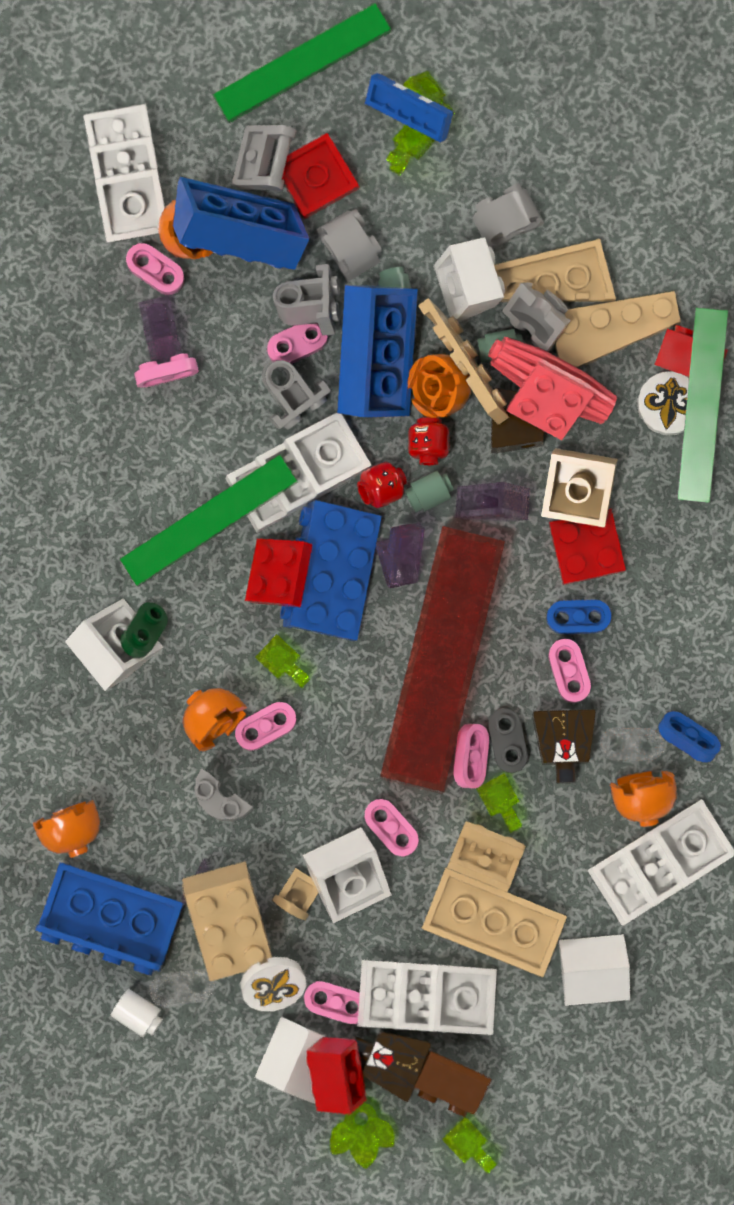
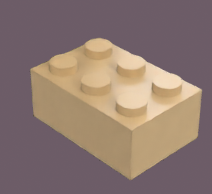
M246 861L182 879L184 896L210 981L246 972L252 965L258 962L260 965L268 963L267 959L272 958L271 948Z

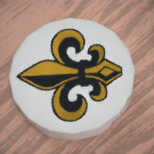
M673 371L661 372L650 377L642 386L637 400L638 413L647 427L653 432L662 435H678L684 432L689 384L687 376Z
M273 957L267 959L268 963L260 965L258 962L252 965L244 973L240 982L243 999L249 1007L258 1011H276L292 1005L303 995L306 988V978L298 962L289 958Z

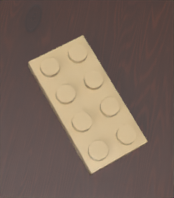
M445 868L422 929L543 978L567 916Z

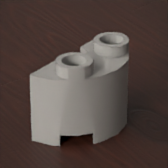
M520 184L510 186L504 190L503 196L495 200L489 197L475 205L477 212L473 215L472 219L481 237H485L488 247L490 246L492 249L508 242L521 233H527L544 224L527 189H522Z
M357 209L351 212L347 210L315 230L326 249L333 256L347 282L379 264L380 261L377 254L382 251L376 238L373 235L368 237L362 227L365 226V222Z
M521 283L502 310L515 328L519 330L527 329L531 333L532 344L535 347L547 352L551 350L570 322V319H567L565 316L568 310L565 304L549 290H546L544 294L533 290L532 283Z
M201 768L196 778L194 792L199 805L209 816L219 821L234 822L246 818L255 810L236 794L230 797L222 796L220 794L222 784Z

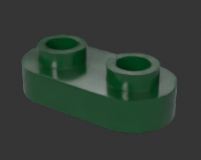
M146 602L134 613L120 639L121 646L128 655L134 658H143L154 648L168 622L167 614L161 606L153 602Z

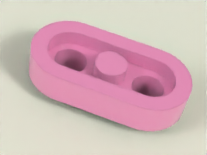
M140 243L130 248L126 256V262L131 273L162 294L172 295L181 290L184 284V274L178 264L148 244ZM141 257H146L149 260L148 264L143 267L139 266L137 261ZM166 275L174 277V281L171 284L163 282V278Z
M318 323L295 325L274 335L269 340L267 346L268 356L271 361L284 360L293 364L322 350L327 343L328 335L322 336ZM309 330H315L318 335L315 339H308L306 333ZM282 343L289 346V350L285 353L277 350V347Z
M178 354L172 356L170 362L158 364L156 361L141 364L139 370L134 373L137 387L144 388L190 377L197 374L199 370L196 358H189L188 354Z
M558 640L551 646L548 654L558 692L567 702H581L588 696L591 689L590 679L581 650L572 640ZM561 651L569 652L571 658L568 662H562L559 659L558 655ZM572 681L577 682L580 686V690L576 693H572L568 689V684Z
M276 702L243 719L235 730L238 744L246 750L254 751L288 734L296 724L295 711L287 703ZM281 713L286 716V722L283 725H277L274 722L277 714ZM249 729L257 730L258 737L255 740L251 741L246 738V732Z
M465 724L458 732L454 779L462 788H478L485 780L489 734L487 729L481 724Z
M384 799L372 801L365 810V821L368 827L394 855L405 857L412 854L416 850L419 841L416 830L391 802ZM378 810H383L387 813V819L384 822L375 820L374 815ZM404 834L408 837L409 842L406 846L401 847L397 845L396 838L398 835Z
M322 981L312 983L306 989L304 1002L311 1012L348 1024L358 1023L359 992ZM319 991L327 995V1001L324 1004L315 1002L314 996ZM349 1001H355L358 1004V1011L354 1014L346 1011L345 1007Z

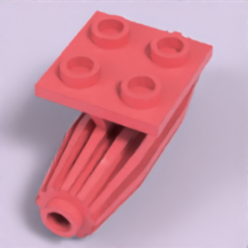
M504 337L502 341L497 339L488 353V357L492 358L491 366L520 387L507 406L506 411L560 440L565 437L578 417L603 424L613 411L617 400L615 394L588 373L541 348Z

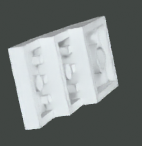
M146 104L84 114L95 184L107 242L159 233V218L165 206Z
M335 413L285 439L284 443L257 456L253 462L228 474L225 479L231 487L273 458L282 455L298 480L297 484L247 516L258 533L303 508L309 502L317 500L372 465L342 414Z
M701 799L590 868L588 872L623 926L734 856V849Z
M362 960L358 1026L493 1035L497 969Z

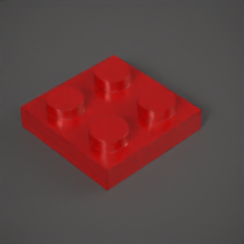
M328 133L287 156L282 180H284L287 191L304 219L359 189L357 181Z
M608 509L605 527L565 520L549 522L562 585L626 571L612 509Z
M257 538L245 601L254 604L301 607L313 544L305 541Z

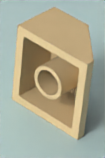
M555 448L551 454L541 516L605 527L618 459Z

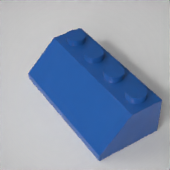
M180 177L178 181L173 227L180 244L190 249L201 248L210 250L221 256L227 254L240 257L247 262L258 261L266 263L278 269L283 267L296 269L309 242V236L295 204Z
M345 285L337 413L358 417L410 416L411 388L408 389V377L413 366L418 289Z

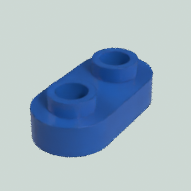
M600 600L558 601L549 608L546 621L549 628L558 634L600 633L608 627L611 621V611L608 605ZM597 612L600 615V621L597 623L591 622L588 618L589 614ZM565 613L568 616V622L565 624L559 623L556 619L557 614Z
M671 711L666 713L659 723L658 728L662 737L697 761L711 762L721 749L720 742L713 733L679 712Z

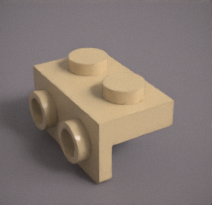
M465 822L447 868L508 892L526 846L517 842L512 837L502 836L487 830L482 825Z

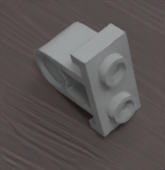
M329 264L316 265L319 278L288 281L276 287L272 297L283 323L287 325L318 323L322 336L335 334V322L340 321L338 302H335V295L340 294L338 276L332 275Z
M284 360L267 363L261 374L264 386L285 413L281 417L275 414L269 417L277 429L285 427L288 430L302 420L300 416L302 412L309 407L314 411L327 401L325 395L331 391L324 381L319 380L314 384L317 390L312 392L294 366ZM277 367L283 368L287 374L286 381L282 385H276L271 379V374Z

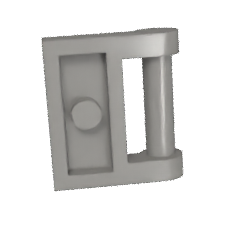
M285 125L246 126L232 186L238 189L282 192L284 186L282 177L290 143L295 140L296 129ZM275 139H278L270 176H266Z

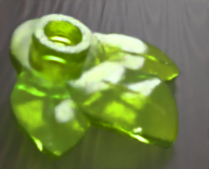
M365 1102L351 1115L345 1114V1120L333 1128L330 1136V1150L333 1155L350 1150L354 1160L364 1169L369 1168L375 1161L379 1146L389 1148L395 1145V1135L389 1122L378 1118L376 1110ZM360 1112L365 1113L368 1117L367 1123L364 1125L357 1124L355 1121L356 1114Z

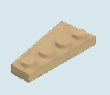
M600 239L494 265L497 276L502 278L505 287L504 298L500 302H509L521 283H532V289L542 294L549 290L562 302H614L616 300Z
M675 291L568 309L565 316L567 319H570V322L555 342L557 357L578 368L679 325L681 321Z
M429 298L419 304L418 307L422 313L436 325L433 327V330L438 338L442 340L450 351H454L450 356L456 366L465 376L470 374L466 381L486 413L497 424L508 419L509 416L503 408L507 405L506 400L497 388L492 390L488 383L492 380V377L483 364L477 365L474 358L478 354L468 340H462L459 334L463 332V329L454 316L448 318Z

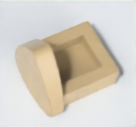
M295 868L280 894H275L272 900L287 913L306 921L309 916L307 911L319 892L312 878Z

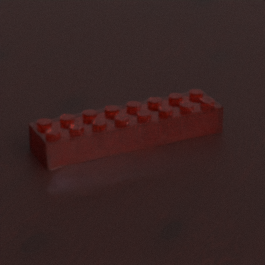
M442 526L380 779L443 795L505 541Z

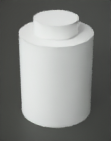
M129 988L118 1001L110 1015L141 1037H144L147 1033L153 1036L163 1021L159 1017L161 1009Z

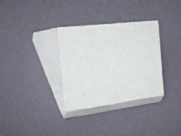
M624 934L559 940L565 1006L630 1000V966Z
M281 1017L255 1078L283 1092L315 1104V1098L312 1095L310 1070L306 1062V1051L322 1037L326 1036Z

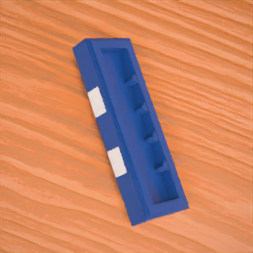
M379 73L371 75L365 100L366 105L438 142H443L447 139L453 111Z

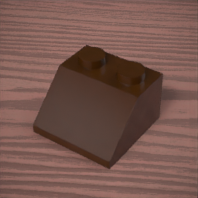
M430 1050L416 1081L415 1088L420 1090L417 1096L436 1104L439 1098L450 1103L449 1111L466 1117L468 1112L475 1115L492 1079Z

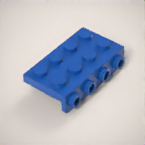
M317 500L309 502L307 507L304 506L299 517V525L302 526L301 536L295 541H305L313 544L301 607H281L280 618L284 619L283 627L297 628L345 640L357 641L382 516Z
M60 862L40 922L37 924L35 931L42 933L40 938L42 940L59 945L62 939L73 943L72 950L90 955L91 950L104 953L102 960L121 965L122 960L135 963L133 970L152 976L153 970L162 971L184 903Z

